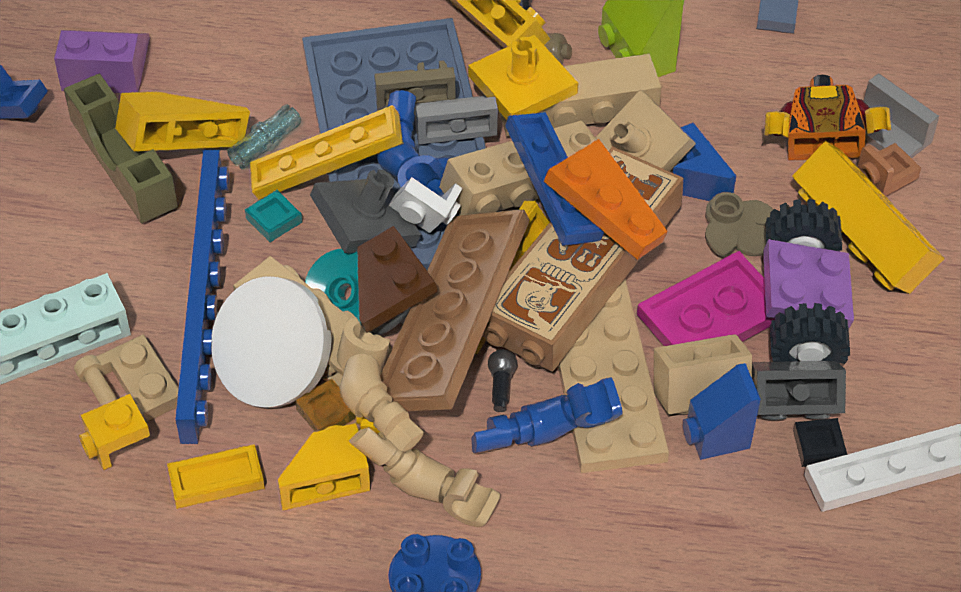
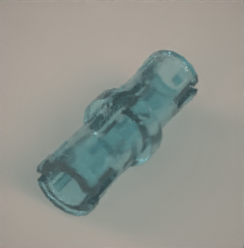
M283 105L264 122L259 121L251 127V132L227 150L230 160L235 166L239 165L240 169H245L251 161H254L267 150L269 152L273 151L279 145L278 141L301 124L300 115L293 107L290 108V105Z

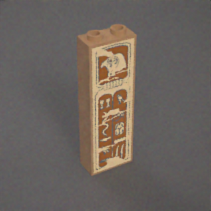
M612 146L608 152L665 227L682 205L684 178ZM550 222L507 274L482 337L496 347H504L520 355L526 362L532 365H540L553 372L640 259L637 260L605 232L601 241L562 246Z

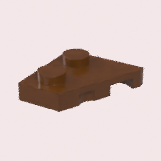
M395 226L357 247L359 319L366 333L438 291L435 281Z

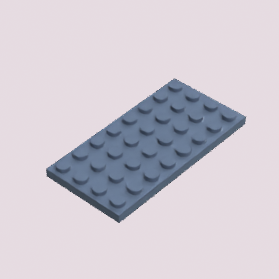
M453 18L302 37L319 134L377 111L375 73L405 70L417 71L418 63L422 62L424 63L425 70L439 69V61L444 60L447 68L454 67L455 99L473 97ZM414 123L412 139L415 142V150L420 156L430 155L434 158H454L486 148L483 137L418 144ZM377 154L329 172L327 175L329 182L367 179L369 172L375 170L377 173L378 170L384 169L381 168ZM391 175L394 178L392 189L396 194L401 187L398 183V178ZM443 222L431 233L415 224L421 236L416 246L410 248L426 270H428L447 225Z

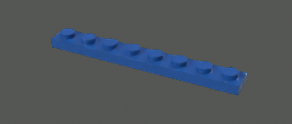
M203 150L175 418L180 444H198L199 428L206 427L208 422L207 400H202L203 390H210L211 366L206 364V355H212L213 329H209V322L216 319L218 311L217 296L212 295L213 287L220 286L221 279L220 262H215L216 254H223L224 246L223 230L218 229L219 222L226 221V198L221 197L222 191L229 190L228 166L221 165L219 150Z

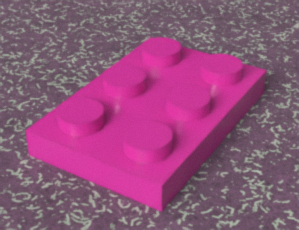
M740 251L648 298L637 306L639 318L664 346L734 334L743 342L770 327L771 321L775 320V318L766 317L765 278Z

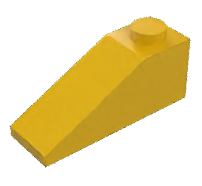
M163 92L121 93L115 129L134 152L150 151L152 149L156 151L238 147L244 144L250 111L246 107Z

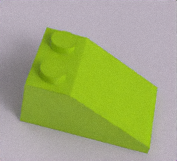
M607 0L602 8V21L598 27L601 43L603 46L610 48L615 58L650 54L658 77L675 72L684 0Z

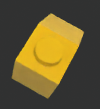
M357 423L344 426H329L322 431L313 432L278 478L282 510L370 491L369 466L366 456L349 442L358 432Z

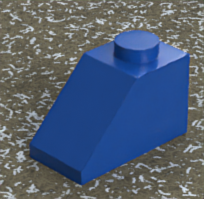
M746 363L736 365L690 400L688 417L683 419V432L687 443L695 445L700 460L751 448L761 399Z

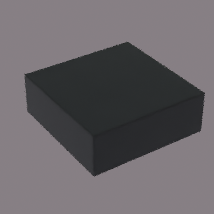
M838 418L794 423L793 433L802 467L848 455Z

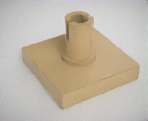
M641 89L595 137L600 139L608 151L613 146L669 172L696 144Z

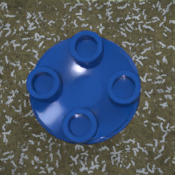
M413 534L402 541L401 549L392 559L388 574L389 585L392 592H476L481 580V567L474 553V547L467 539H455L443 535L423 537L419 534Z

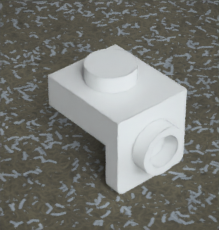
M411 177L395 194L389 206L398 211L406 221L417 224L431 233L441 222L448 225L454 218L461 205L456 202V199L462 187L455 183L440 197Z

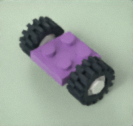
M801 199L793 200L792 207H789L787 203H783L780 205V211L773 209L770 212V217L766 219V245L763 249L766 317L775 318L770 324L771 357L773 362L836 361L839 364H845L848 361V356H850L849 328L854 321L849 253L840 252L842 251L840 216H837V211L834 208L828 210V204L821 202L819 206H816L815 200L808 199L807 205H801Z

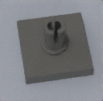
M375 170L369 172L367 179L314 184L310 196L344 253L357 252L358 246L392 226H395L409 247L416 246L421 236L416 225L403 219L398 211L389 206L395 196V192L392 189L394 178L388 172L378 170L376 173Z

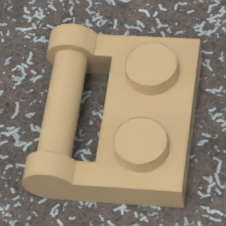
M144 334L98 356H84L74 365V371L82 382H87L101 406L117 399L103 377L113 371L126 394H131L145 422L177 408L178 387Z

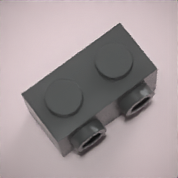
M752 362V380L761 399L757 415H761V418L780 420L786 419L787 414H804L806 418L826 419L830 418L831 414L845 413L846 369L838 362Z

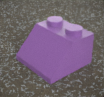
M61 30L54 57L61 91H64L63 88L100 73L113 93L139 92L150 40L149 34Z

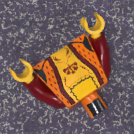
M821 74L811 79L810 86L795 89L793 101L786 102L780 111L767 112L765 114L764 135L769 136V134H773L774 136L788 137V160H808L825 141L842 150L849 158H860L861 150L865 147L866 131L867 134H871L881 129L891 130L890 110L888 107L870 108L862 99L855 97L851 86L834 85L833 79L830 76Z

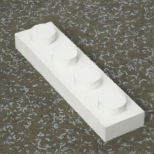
M961 424L807 465L804 476L821 511L824 512L960 474Z

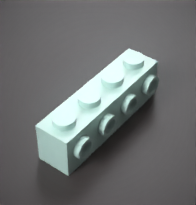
M107 273L93 279H86L77 285L43 295L34 301L0 312V385L131 335L126 310Z

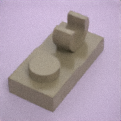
M444 60L439 61V69L425 70L424 63L422 62L418 63L417 71L405 70L374 74L377 111L388 107L389 95L394 91L400 90L413 93L416 96L415 104L455 99L454 67L447 68Z

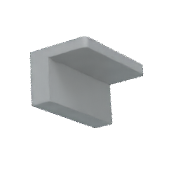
M878 73L871 78L867 84L864 102L870 108H889L891 130L881 129L871 134H867L866 131L865 140L878 150L896 143L913 158L932 143L939 115Z
M478 96L415 104L414 123L418 144L497 135L498 107L495 97Z

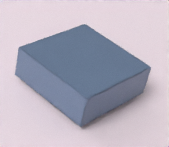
M760 0L756 29L794 33L798 0Z

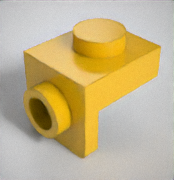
M131 394L81 414L85 430L84 433L79 435L81 445L88 459L97 457L103 470L112 467L109 457L110 453L150 436L148 425Z

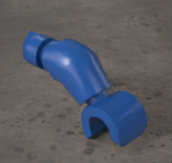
M403 90L392 92L389 95L388 107L393 105L399 113L403 144L377 153V159L382 169L398 178L400 187L411 177L426 186L432 179L442 180L445 169L436 158L430 155L420 156L415 150L412 131L415 122L414 108L416 96Z
M613 378L601 379L599 382L585 387L583 384L577 383L566 391L567 395L524 405L520 411L511 413L509 419L504 414L489 417L487 419V430L475 432L471 437L472 452L479 453L512 445V440L516 444L527 443L531 447L554 441L578 426L583 428L595 427L617 419L622 415L623 411Z

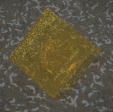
M333 379L295 400L296 410L314 432L322 431L333 425L344 426L356 419V415L344 403L340 395V388Z

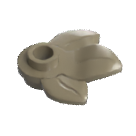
M731 192L718 193L706 206L705 215L709 224L706 228L705 237L708 245L721 257L728 256L735 248L745 255H763V249L766 245V230L764 227L766 226V219L770 217V212L773 208L758 200L742 201L738 195Z

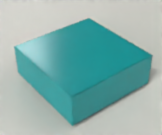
M278 190L245 209L246 219L269 242L274 241L302 223V213Z

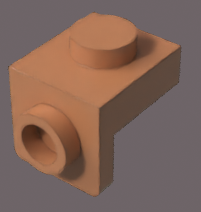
M896 143L879 152L871 145L863 147L857 166L885 196L918 179L921 167Z

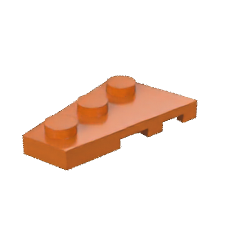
M597 139L550 168L545 176L544 182L637 260L663 242L668 232L600 139Z

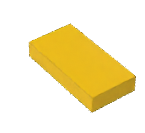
M255 444L167 463L176 509L265 489Z

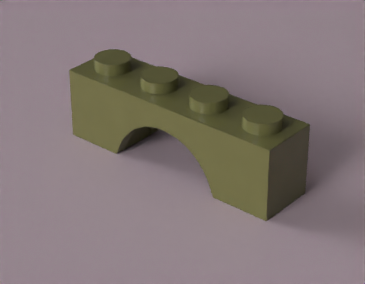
M96 74L63 88L71 122L140 223L142 224L177 208L172 174L155 150L134 152L115 129L119 102L101 74Z

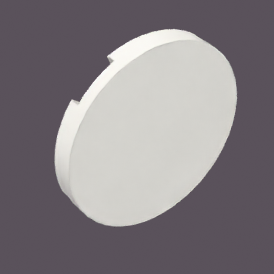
M260 277L244 283L225 300L215 319L212 331V358L216 372L223 385L233 396L252 406L266 408L283 407L299 399L305 393H310L323 376L330 357L331 331L327 330L323 312L318 304V298L304 285L290 279Z

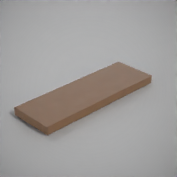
M524 209L454 216L447 225L427 270L435 281L438 291L410 308L380 375L381 381L387 386V393L392 397V402H398L406 411L446 410L453 408L530 221Z

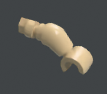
M351 317L345 322L337 352V362L344 370L340 384V395L354 415L365 417L369 422H374L375 428L401 452L408 451L419 442L424 431L409 418V413L398 402H392V397L387 393V386L381 381L380 369L385 362L390 339L380 338L377 344H368L358 339L361 325L357 318Z
M369 427L359 430L349 440L350 444L376 465H384L383 469L390 475L391 483L401 491L412 497L438 503L443 502L445 511L464 524L474 527L484 526L500 499L501 494L493 488H486L475 483L478 477L477 470L462 468L458 470L454 477L453 469L426 456L418 449L401 452L381 432L376 434Z

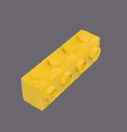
M450 0L503 48L510 46L514 40L519 42L520 37L535 35L543 45L550 40V37L542 28L546 23L545 20L531 7L527 10L523 9L519 5L521 0Z
M827 141L792 175L802 187L798 193L806 202L808 199L815 200L816 206L824 202L828 204V210L834 208L837 211V216H840L841 233L844 232L852 241L848 245L849 249L863 262L866 263L870 260L877 268L874 276L889 290L892 291L896 287L910 294L945 259L842 150Z

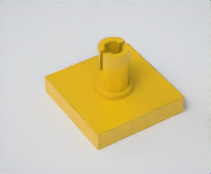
M535 35L520 37L519 42L514 40L510 46L468 65V76L486 97L496 98L498 111L506 120L511 115L538 113L578 94V82Z

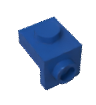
M0 65V119L28 118L38 110L40 101L48 92L47 88L40 79L13 81L3 66Z

